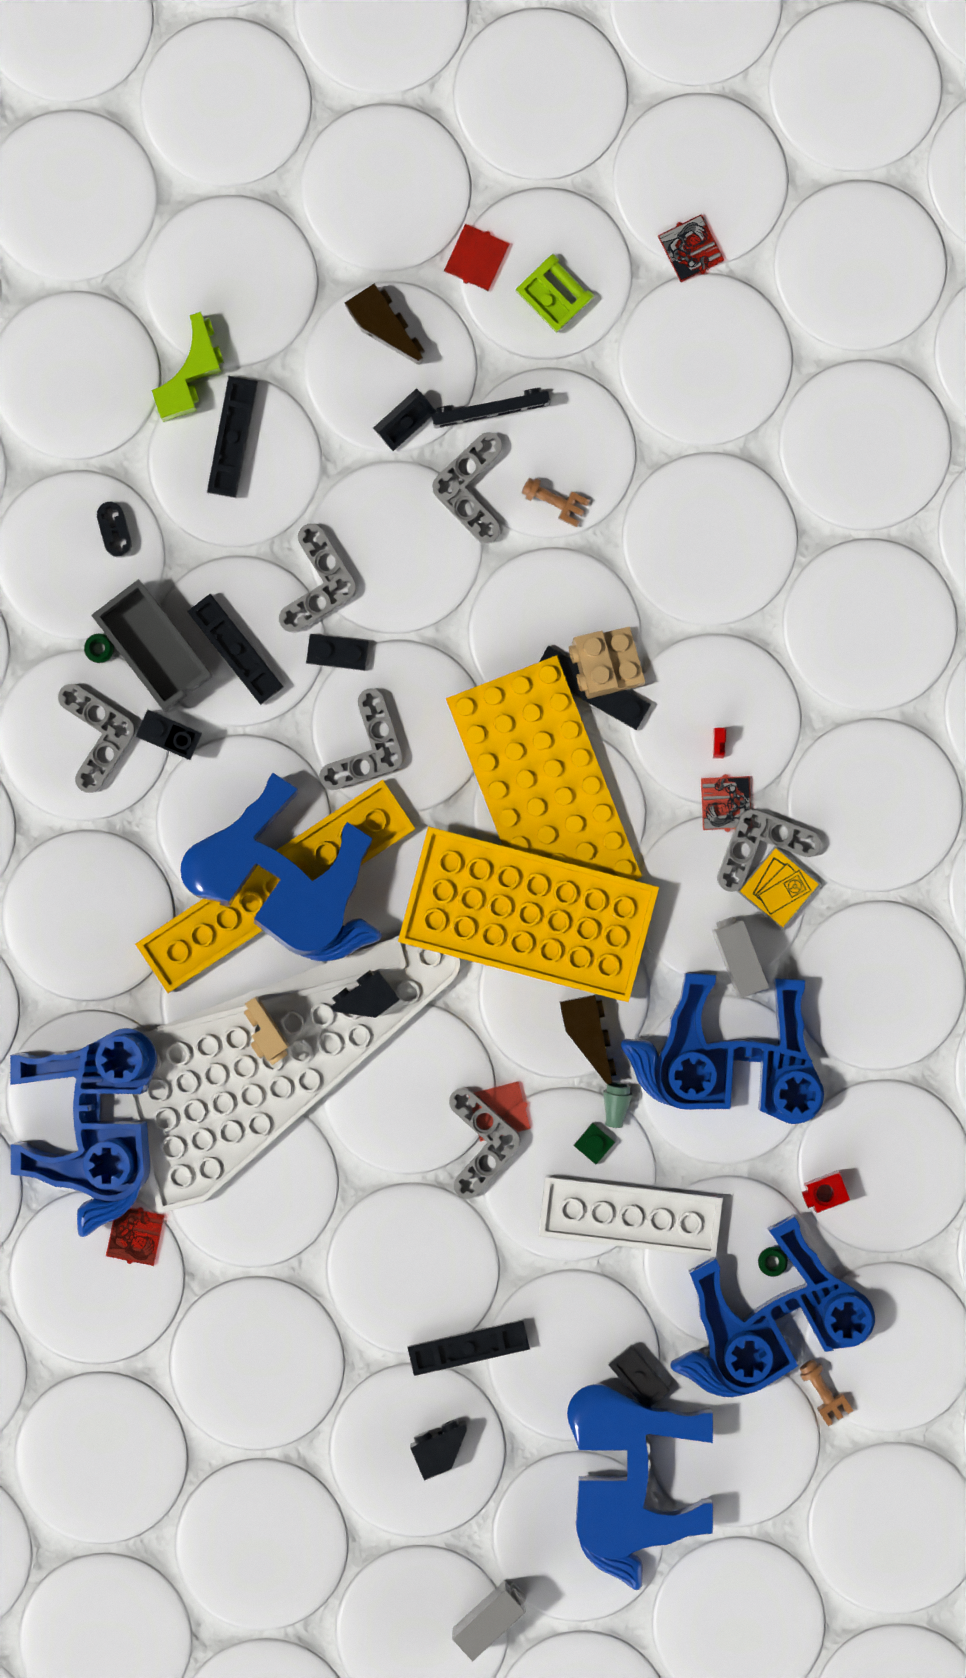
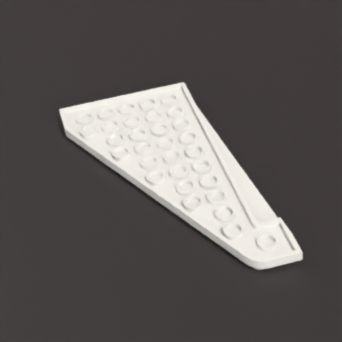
M399 936L349 954L344 958L333 960L143 1032L155 1047L157 1065L147 1092L127 1094L134 1121H147L150 1155L149 1179L158 1213L206 1201L447 987L458 974L460 958L398 942ZM369 970L373 974L380 971L400 998L398 1002L376 1018L334 1012L330 1007L335 1004L332 999L335 995L345 988L351 992L359 986L356 980ZM256 996L259 997L290 1044L285 1049L288 1055L273 1065L265 1056L259 1058L250 1045L254 1041L252 1035L261 1030L258 1024L253 1027L244 1011L248 1009L245 1003Z

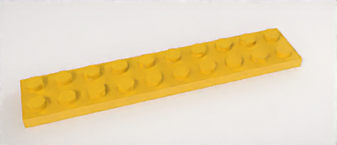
M381 780L276 851L293 862L314 881L323 875L335 862L342 843V829L347 822L372 838V844L361 865L414 831L415 827L384 780ZM258 865L229 907L220 905V902L202 899L137 942L135 945L166 992L170 993L262 932L263 930L254 924V917L280 879Z

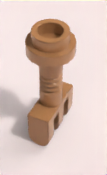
M536 477L535 479H527L521 492L526 495L525 499L531 501L533 497H536L562 510L558 519L574 527L578 526L579 521L569 516L572 512L582 517L585 511L574 505L578 502L581 505L587 506L590 500L574 492H570L568 498L565 499L539 486L541 483L540 479Z
M813 1359L800 1367L802 1380H810L824 1402L817 1409L828 1427L833 1424L831 1417L828 1415L829 1412L833 1411L838 1420L843 1418L837 1408L840 1405H843L844 1410L848 1414L853 1412L842 1392L834 1397L820 1375L823 1371L821 1363H816Z

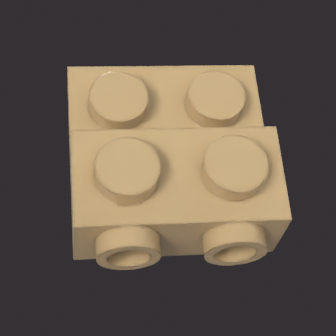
M630 626L603 633V630L573 638L572 646H569V654L572 663H577L580 672V674H577L578 686L581 692L585 691L587 699L645 684Z
M256 996L245 1003L248 1009L244 1011L252 1026L254 1027L258 1024L261 1030L252 1035L254 1041L250 1045L259 1058L265 1056L273 1065L288 1055L285 1049L290 1044L259 997Z

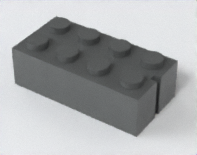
M139 579L91 615L163 711L167 712L187 696L184 692L187 688L193 692L213 677Z

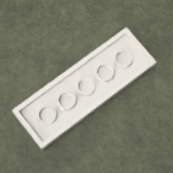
M545 1176L538 1236L716 1257L723 1198Z

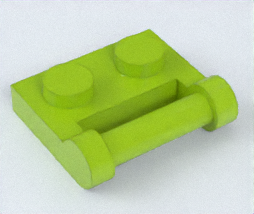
M552 254L515 291L557 333L595 296L590 290L585 291L558 263L559 259ZM550 271L577 298L573 304L544 277L547 272Z

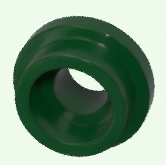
M100 633L93 634L86 640L84 652L92 662L104 663L112 657L114 645L106 635ZM97 643H102L105 646L102 654H96L94 651V646Z
M768 1247L758 1257L760 1270L770 1277L781 1275L788 1265L786 1254L778 1247ZM771 1256L778 1258V1264L774 1267H770L767 1264V1260Z

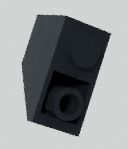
M148 709L136 734L137 738L190 761L202 736L201 732Z
M369 970L356 980L359 986L351 992L345 988L332 998L335 1004L330 1007L334 1012L376 1018L398 1002L400 998L380 971L373 974Z
M457 1419L441 1425L442 1430L431 1435L430 1431H426L414 1437L415 1442L410 1444V1449L424 1481L452 1469L467 1431L465 1420L458 1422Z

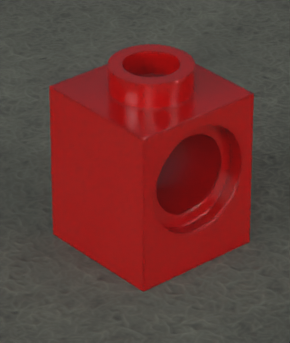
M838 1171L804 1183L806 1190L802 1191V1196L807 1208L813 1207L816 1213L850 1201ZM821 1185H829L832 1189V1195L828 1200L821 1201L816 1196L817 1189Z

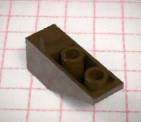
M374 283L345 302V307L361 332L418 365L423 363L421 354L425 350L416 337L411 339L405 331L409 326L401 313L394 314L389 304L393 301L384 287L378 289Z
M595 995L559 1001L566 1033L605 1083H612L611 1076H616L617 1074L614 1059L607 1058L605 1047H609L611 1044L608 1029L602 1030L600 1018L605 1017L602 1000L596 1001Z

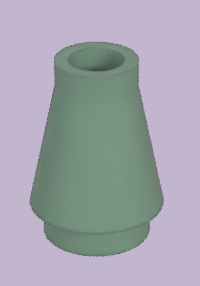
M612 1082L607 1084V1088L603 1090L606 1126L613 1128L623 1127L624 1118L633 1095L630 1092V1085Z

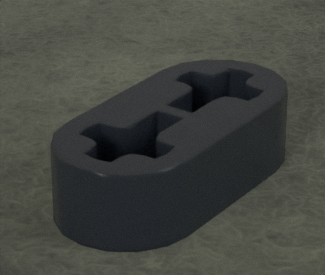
M105 502L97 510V520L103 543L110 555L122 558L128 555L132 548V540L125 514L117 503ZM107 508H111L114 512L118 511L119 515L114 517L116 524L114 528H111L110 522L107 519L103 520L102 515L107 514ZM113 532H118L119 538L126 540V544L122 546L123 551L118 552L116 548L110 547V544L114 543Z

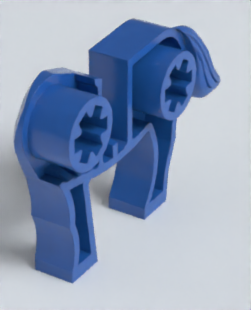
M272 773L263 793L254 803L246 808L237 821L188 849L182 859L180 869L185 887L196 897L220 902V905L229 907L259 865L279 878L280 881L254 917V924L292 953L315 961H333L344 958L363 946L379 941L382 937L381 931L361 918L353 919L343 925L345 909L350 896L356 888L360 865L372 844L370 836L347 822L342 829V843L335 862L323 875L314 881L285 856L255 841L298 794L296 787L275 773Z
M684 973L680 999L670 1017L669 1031L660 1053H657L652 1042L642 1039H624L621 1041V1048L630 1060L639 1084L648 1095L660 1103L685 1110L730 1109L733 1061L761 1062L758 1110L789 1124L804 1123L812 1119L819 1112L824 1100L823 1085L804 1043L801 999L805 990V980L773 978L778 1030L777 1045L748 1040H725L706 1043L702 1030L701 1016L705 1000L715 985L716 975Z
M118 1029L75 1052H58L49 1056H34L28 1053L10 1055V1085L68 1077L76 1078L73 1120L78 1151L68 1154H52L39 1150L28 1142H16L11 1144V1175L36 1178L54 1187L74 1189L94 1198L84 1202L77 1210V1231L80 1237H86L100 1226L124 1215L136 1201L140 1189L149 1177L150 1155L147 1121H101V1094H142L147 1092L157 1065V1054L150 1039L135 1029Z
M794 1215L768 1227L767 1230L800 1273L805 1283L776 1295L757 1307L744 1319H741L728 1307L723 1298L720 1287V1265L715 1257L688 1270L697 1292L699 1317L707 1335L708 1357L697 1350L689 1351L672 1360L670 1367L673 1371L689 1378L703 1390L721 1397H738L763 1389L798 1367L794 1356L775 1323V1320L798 1308L802 1309L825 1352L834 1351L833 1349L857 1346L870 1336L875 1324V1312L871 1302L865 1295L824 1268L817 1254L804 1241L799 1223Z
M592 1384L581 1388L571 1398L567 1410L570 1428L579 1450L627 1451V1476L578 1477L576 1531L581 1548L591 1563L599 1570L622 1580L632 1589L639 1590L642 1587L643 1564L641 1559L633 1554L634 1552L652 1546L668 1545L688 1536L713 1533V1502L711 1499H701L691 1506L673 1511L658 1510L644 1505L648 1483V1451L645 1437L647 1434L713 1443V1412L711 1409L679 1412L670 1408L649 1407L633 1398L630 1399L609 1386Z

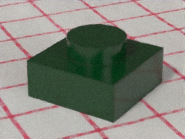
M591 1123L573 1146L594 1164H597L613 1146L615 1141L594 1123Z

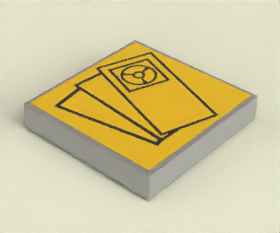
M774 846L737 892L783 930L821 884L779 848Z

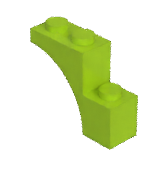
M201 312L190 315L192 344L184 365L171 380L152 390L160 418L163 422L197 411L194 403L200 401L195 386H188V383L221 372L219 364L224 363L219 346L213 347L210 336L215 335L210 318L204 319Z

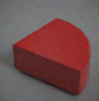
M713 728V759H723L725 757V728Z

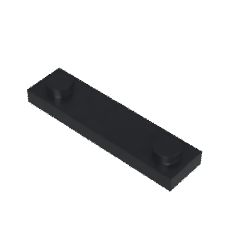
M228 376L207 493L237 499L258 381Z
M539 387L525 390L524 396L454 409V405L442 406L436 409L437 413L432 414L433 426L437 429L546 407L550 405L549 392H542Z
M211 593L187 611L260 705L284 688Z
M548 645L539 662L557 655L571 694L630 728L637 730L651 706L650 703L627 690L587 699L585 691L581 692L578 686L577 674H580L577 663L573 664L571 658Z
M523 1319L407 1346L414 1376L530 1350Z

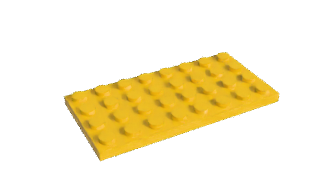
M557 655L446 698L503 846L631 880L642 877Z
M428 826L398 942L629 1003L659 887Z

